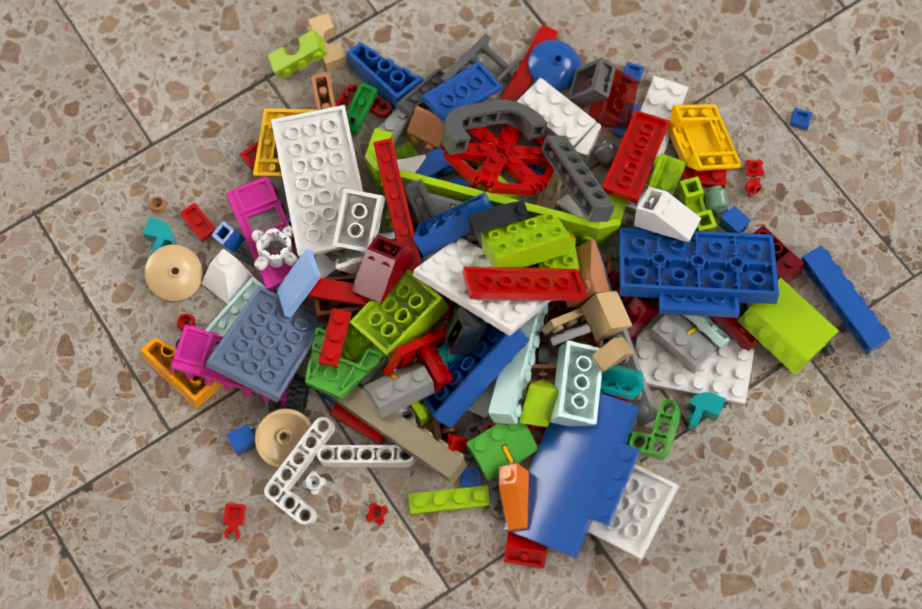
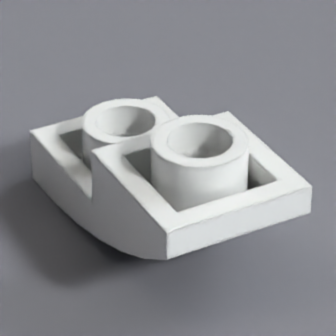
M497 378L474 401L473 405L468 408V411L486 418Z

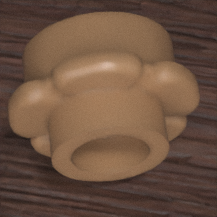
M160 196L151 198L149 202L151 212L158 214L166 210L167 201Z

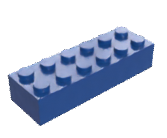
M487 323L485 332L481 336L473 354L459 355L448 367L454 380L440 391L423 398L432 415L449 428L458 422L465 411L473 405L474 401L485 392L491 382L499 376L500 372L526 346L530 339L522 329H517L509 336L490 323Z

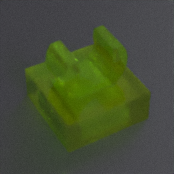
M410 141L394 149L399 160L419 156Z

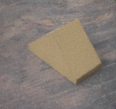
M624 337L613 338L595 352L592 358L601 371L604 372L635 353Z

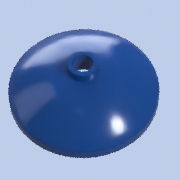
M547 40L539 43L534 47L528 59V69L533 80L537 82L542 78L557 91L570 88L575 70L581 67V60L575 49L559 40Z

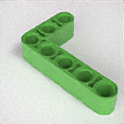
M672 399L663 400L659 406L652 435L630 431L625 444L641 451L639 455L658 460L666 459L670 455L681 416L677 403ZM670 407H674V408H675L672 413H670V414H667V413H666V410H667L668 408H670ZM664 426H669L667 432L661 433V429ZM639 441H645L642 447H636ZM664 445L662 451H655L657 446Z

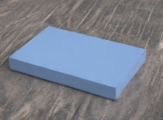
M306 249L277 288L285 316L291 317L321 278L312 250Z

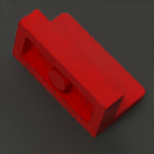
M424 346L419 350L422 355L417 361L425 367L433 380L434 391L438 392L454 379L436 346Z
M508 532L504 562L544 569L547 547Z

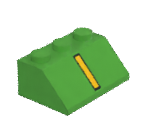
M518 417L517 424L498 423L467 443L468 452L488 482L499 475L500 466L519 463L538 450L527 425L519 422L520 417Z

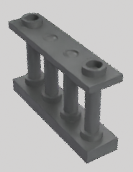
M485 33L440 78L437 86L467 69L469 64L474 65L477 62H480L501 84L508 76L511 78L517 71L515 67L518 60L515 59L510 65L489 48L488 44L491 37ZM485 53L504 71L498 76L478 59V55Z

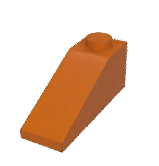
M517 463L499 467V489L508 531L528 529L529 471Z

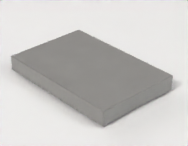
M584 322L570 329L566 328L555 335L551 334V341L553 345L591 331L588 323Z

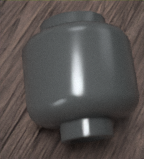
M605 140L595 147L594 156L602 167H607L608 165L611 167L619 148L614 141L608 142V140Z

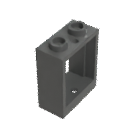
M601 57L577 68L568 99L580 108H585L607 99L616 65ZM593 78L591 88H589L590 80Z

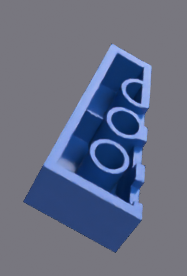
M361 42L347 51L346 64L368 85L379 90L378 94L390 102L395 110L397 109V102L423 81V77L415 76L410 73L409 69L401 68L394 64L393 60L385 59L380 56L379 52Z
M481 193L418 223L413 239L422 255L426 257L463 235L472 232L466 216L494 207L486 193Z

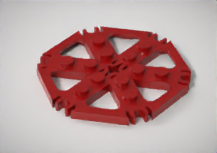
M503 124L504 127L498 138L485 126L465 130L475 143L469 142L466 152L449 155L443 144H441V150H444V159L472 186L474 182H476V188L479 185H484L486 187L485 192H488L491 188L490 193L536 195L538 190L543 192L546 189L554 173L553 168L543 155L542 146L545 139L543 137L533 139L541 147L515 146L523 134L511 125ZM462 160L484 161L479 171H473ZM526 164L545 165L547 169L544 175H537ZM504 169L519 184L502 183L498 181V177Z

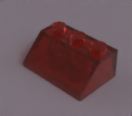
M616 68L609 97L592 104L589 116L596 121V124L598 123L602 127L627 129L633 115L639 81Z

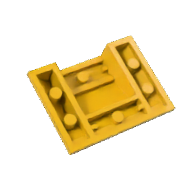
M716 104L674 105L672 107L668 133L679 160L687 162V167L698 171L742 168V164Z
M264 108L253 172L254 177L283 178L271 120L317 110Z

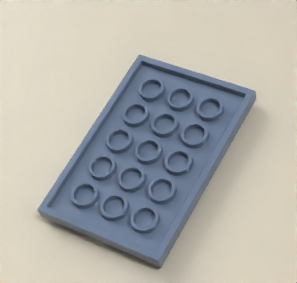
M258 286L208 359L206 367L278 402L311 349L315 340L316 328L323 329L326 323H318L316 314L301 306L297 308L291 317L285 316L279 295Z

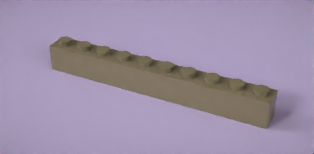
M312 354L308 356L297 370V374L302 380L306 379L309 359H311ZM356 385L341 400L323 393L452 485L467 467L463 454L457 450L453 452L448 449L449 445L441 439L437 441L432 438L433 434L425 428L423 430L417 427L418 424L411 418L406 420L401 416L402 413L400 411H396L381 419L363 386L360 388Z

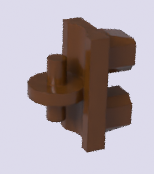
M433 415L432 420L424 423V428L434 433L435 440L437 441L441 439L446 443L449 434L454 435L458 433L456 427L449 428Z

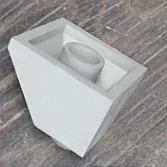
M222 249L210 263L201 284L228 304L253 275L238 259L225 249Z
M358 251L336 258V269L349 274H358L365 252Z

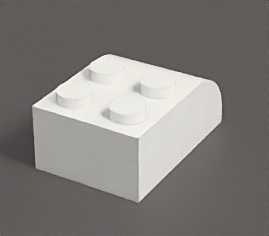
M344 188L333 246L366 252L368 246L379 233L386 197Z

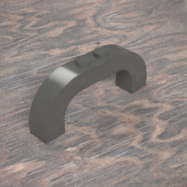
M493 100L457 107L447 115L441 133V141L449 155L466 152L471 138L465 131L467 129L494 124H507L517 128L527 140L543 137L547 121L529 106L511 100Z

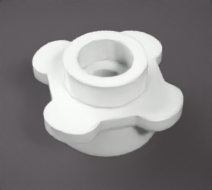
M312 471L306 480L302 482L304 488H308L313 495H317L319 489L326 485V479L321 478L316 471Z

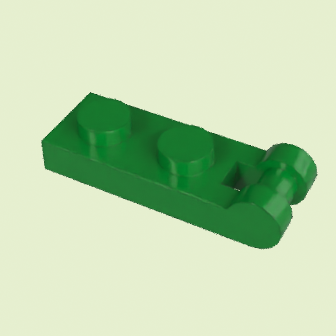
M363 82L360 83L346 112L351 134L355 136L359 135L362 124L379 92L377 88ZM351 119L356 120L354 125L350 123Z

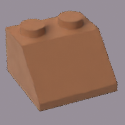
M417 106L407 130V138L411 144L419 145L430 153L441 147V133L444 124L435 114Z

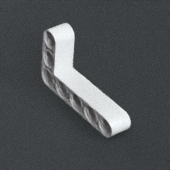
M405 407L399 410L402 413V417L410 415L412 420L416 422L415 412L412 408ZM324 445L317 452V458L324 467L407 468L415 463V458L412 456L408 460L401 459L402 454L407 452L397 445ZM325 453L332 454L328 460H323L322 456ZM344 453L352 454L348 460H343L342 455ZM364 453L372 455L368 460H363L361 457ZM384 453L392 455L388 460H383L381 456Z
M325 417L315 420L264 489L265 496L298 523L304 525L315 523L317 512L293 493L291 489L317 456L319 449L326 444L335 431L334 423ZM327 422L329 425L328 429L325 432H321V424ZM311 438L316 439V445L313 448L308 446ZM299 454L304 456V461L301 464L296 462ZM287 470H290L292 476L289 480L286 481L284 479V473ZM278 486L279 494L274 497L272 489ZM290 498H293L295 505L289 509L287 502ZM306 510L311 514L308 521H304L302 518V514Z

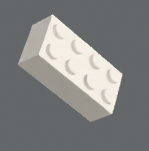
M542 78L517 101L534 109L547 121L544 131L545 136H566L574 148L596 125V121Z

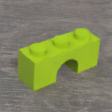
M315 30L298 38L300 49L296 54L292 55L287 49L281 47L268 55L273 72L282 79L288 78L296 71L306 68L307 65L321 60L322 57L328 54L322 36Z
M699 177L680 181L677 191L682 204L701 218L695 231L715 232L717 224L711 209L706 210L704 205V190Z

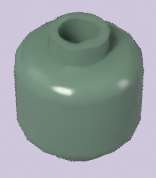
M721 186L706 189L707 192L703 195L706 210L711 209L713 214L722 213L730 205L727 190L721 188Z

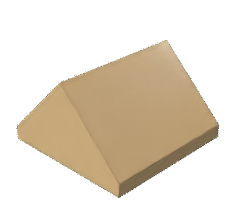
M617 291L597 293L581 306L596 342L632 327Z

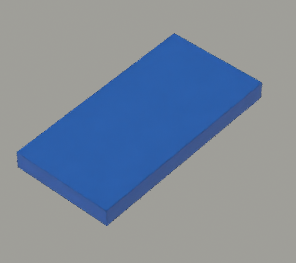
M477 62L425 93L421 99L441 122L445 124L447 115L453 109L481 103L501 91L502 86L480 62Z

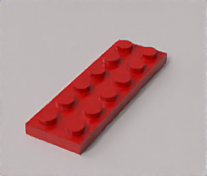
M638 110L634 111L602 188L606 194L635 204L638 203L670 125L669 120Z
M463 266L462 270L470 299L585 301L587 297L577 269Z

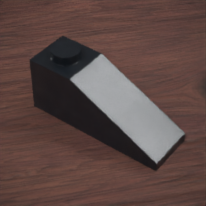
M524 200L507 203L466 216L473 235L530 219Z

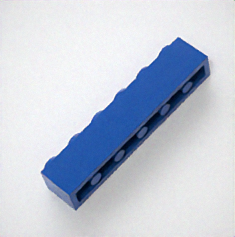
M821 245L804 255L801 259L804 263V271L864 352L868 355L885 345L891 338L889 331L880 324L875 312L868 308L863 296L856 292L853 283L844 276L842 268L832 260L830 252Z

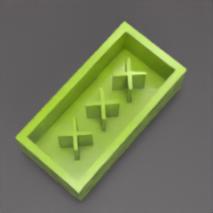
M553 211L482 233V251L492 267L523 268L570 253V235Z

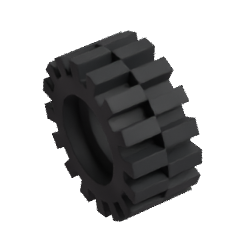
M295 378L291 380L286 397V409H293L304 414L310 387L306 386L305 380Z

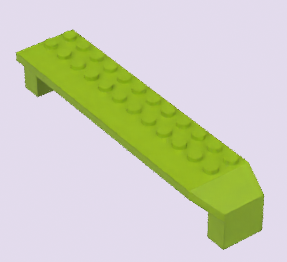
M375 128L365 155L367 174L378 193L386 197L373 142L392 138L394 145L393 132ZM399 169L403 188L405 184L422 179L428 193L462 202L485 192ZM405 192L406 201H408V203H409L410 201H409L408 196H407V194H406V192ZM485 192L493 207L519 201ZM609 195L615 208L608 222H588L586 217H579L526 202L525 205L530 218L554 211L568 234L575 236V245H582L594 239L598 249L617 240L627 201Z

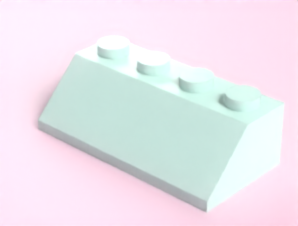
M568 340L559 347L554 385L559 391L550 422L565 426L596 425L602 371L592 358V355L600 348Z

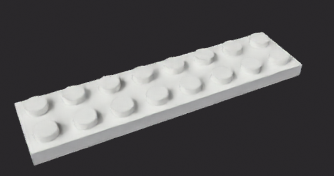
M654 76L641 112L670 121L672 107L683 104L689 87ZM669 127L657 156L665 152L670 139ZM654 166L651 169V174H653L655 170ZM645 184L637 204L627 201V210L636 212L637 206L647 191L648 184Z

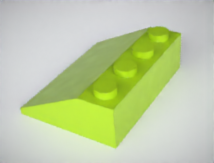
M407 270L382 304L370 300L350 323L390 360L394 354L393 351L398 346H405L415 338L420 339L449 309V306L439 294L427 284L414 277L410 270Z
M780 278L778 280L779 297L777 304L754 303L738 319V322L796 375L824 348L839 330L788 283Z

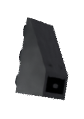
M453 302L449 310L444 341L451 355L473 354L481 336L485 332L486 324L482 318L456 302Z

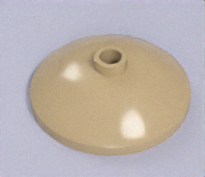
M166 245L157 249L149 257L145 266V280L149 289L157 297L166 301L176 302L189 298L198 290L203 277V269L199 258L190 249L181 245ZM173 268L178 270L177 275L172 274L171 270Z
M278 409L269 413L261 420L255 433V445L259 455L268 464L280 468L312 426L311 422L305 415L293 409ZM281 433H286L284 439L280 438ZM315 438L309 440V448H313ZM303 454L297 456V464L304 461Z

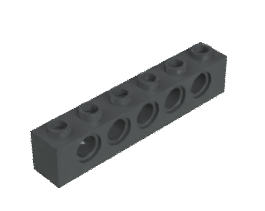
M546 136L542 146L543 155L588 222H608L615 206L566 136Z

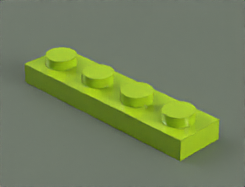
M488 485L409 494L410 514L417 515L490 507Z

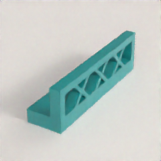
M615 365L602 372L600 392L632 400L644 389L643 371Z

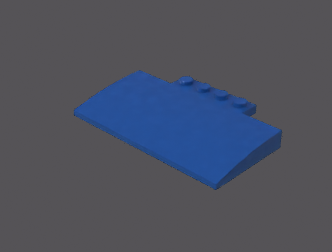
M619 227V296L658 298L659 314L738 318L740 313L739 302L777 304L779 287L773 235L695 231L690 241L686 242L642 228Z
M600 393L597 423L595 426H565L549 422L528 470V529L509 532L577 559L592 521L610 526L641 451L625 443L638 415V407ZM505 523L503 529L508 531L507 524Z

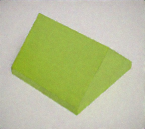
M545 379L530 384L519 422L548 427L559 389Z

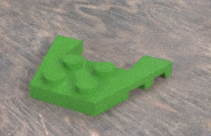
M317 327L305 384L341 400L385 359V356L368 348L359 365L340 358L338 368L319 365L318 360L326 331Z

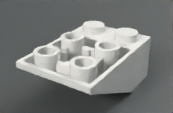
M648 187L636 208L634 226L689 242L701 218L668 192Z

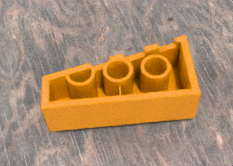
M155 337L141 349L143 359L196 410L225 385L213 381L212 385L205 384V378L195 375L193 380H189L185 377V372L175 370L174 375H170V368L177 349Z

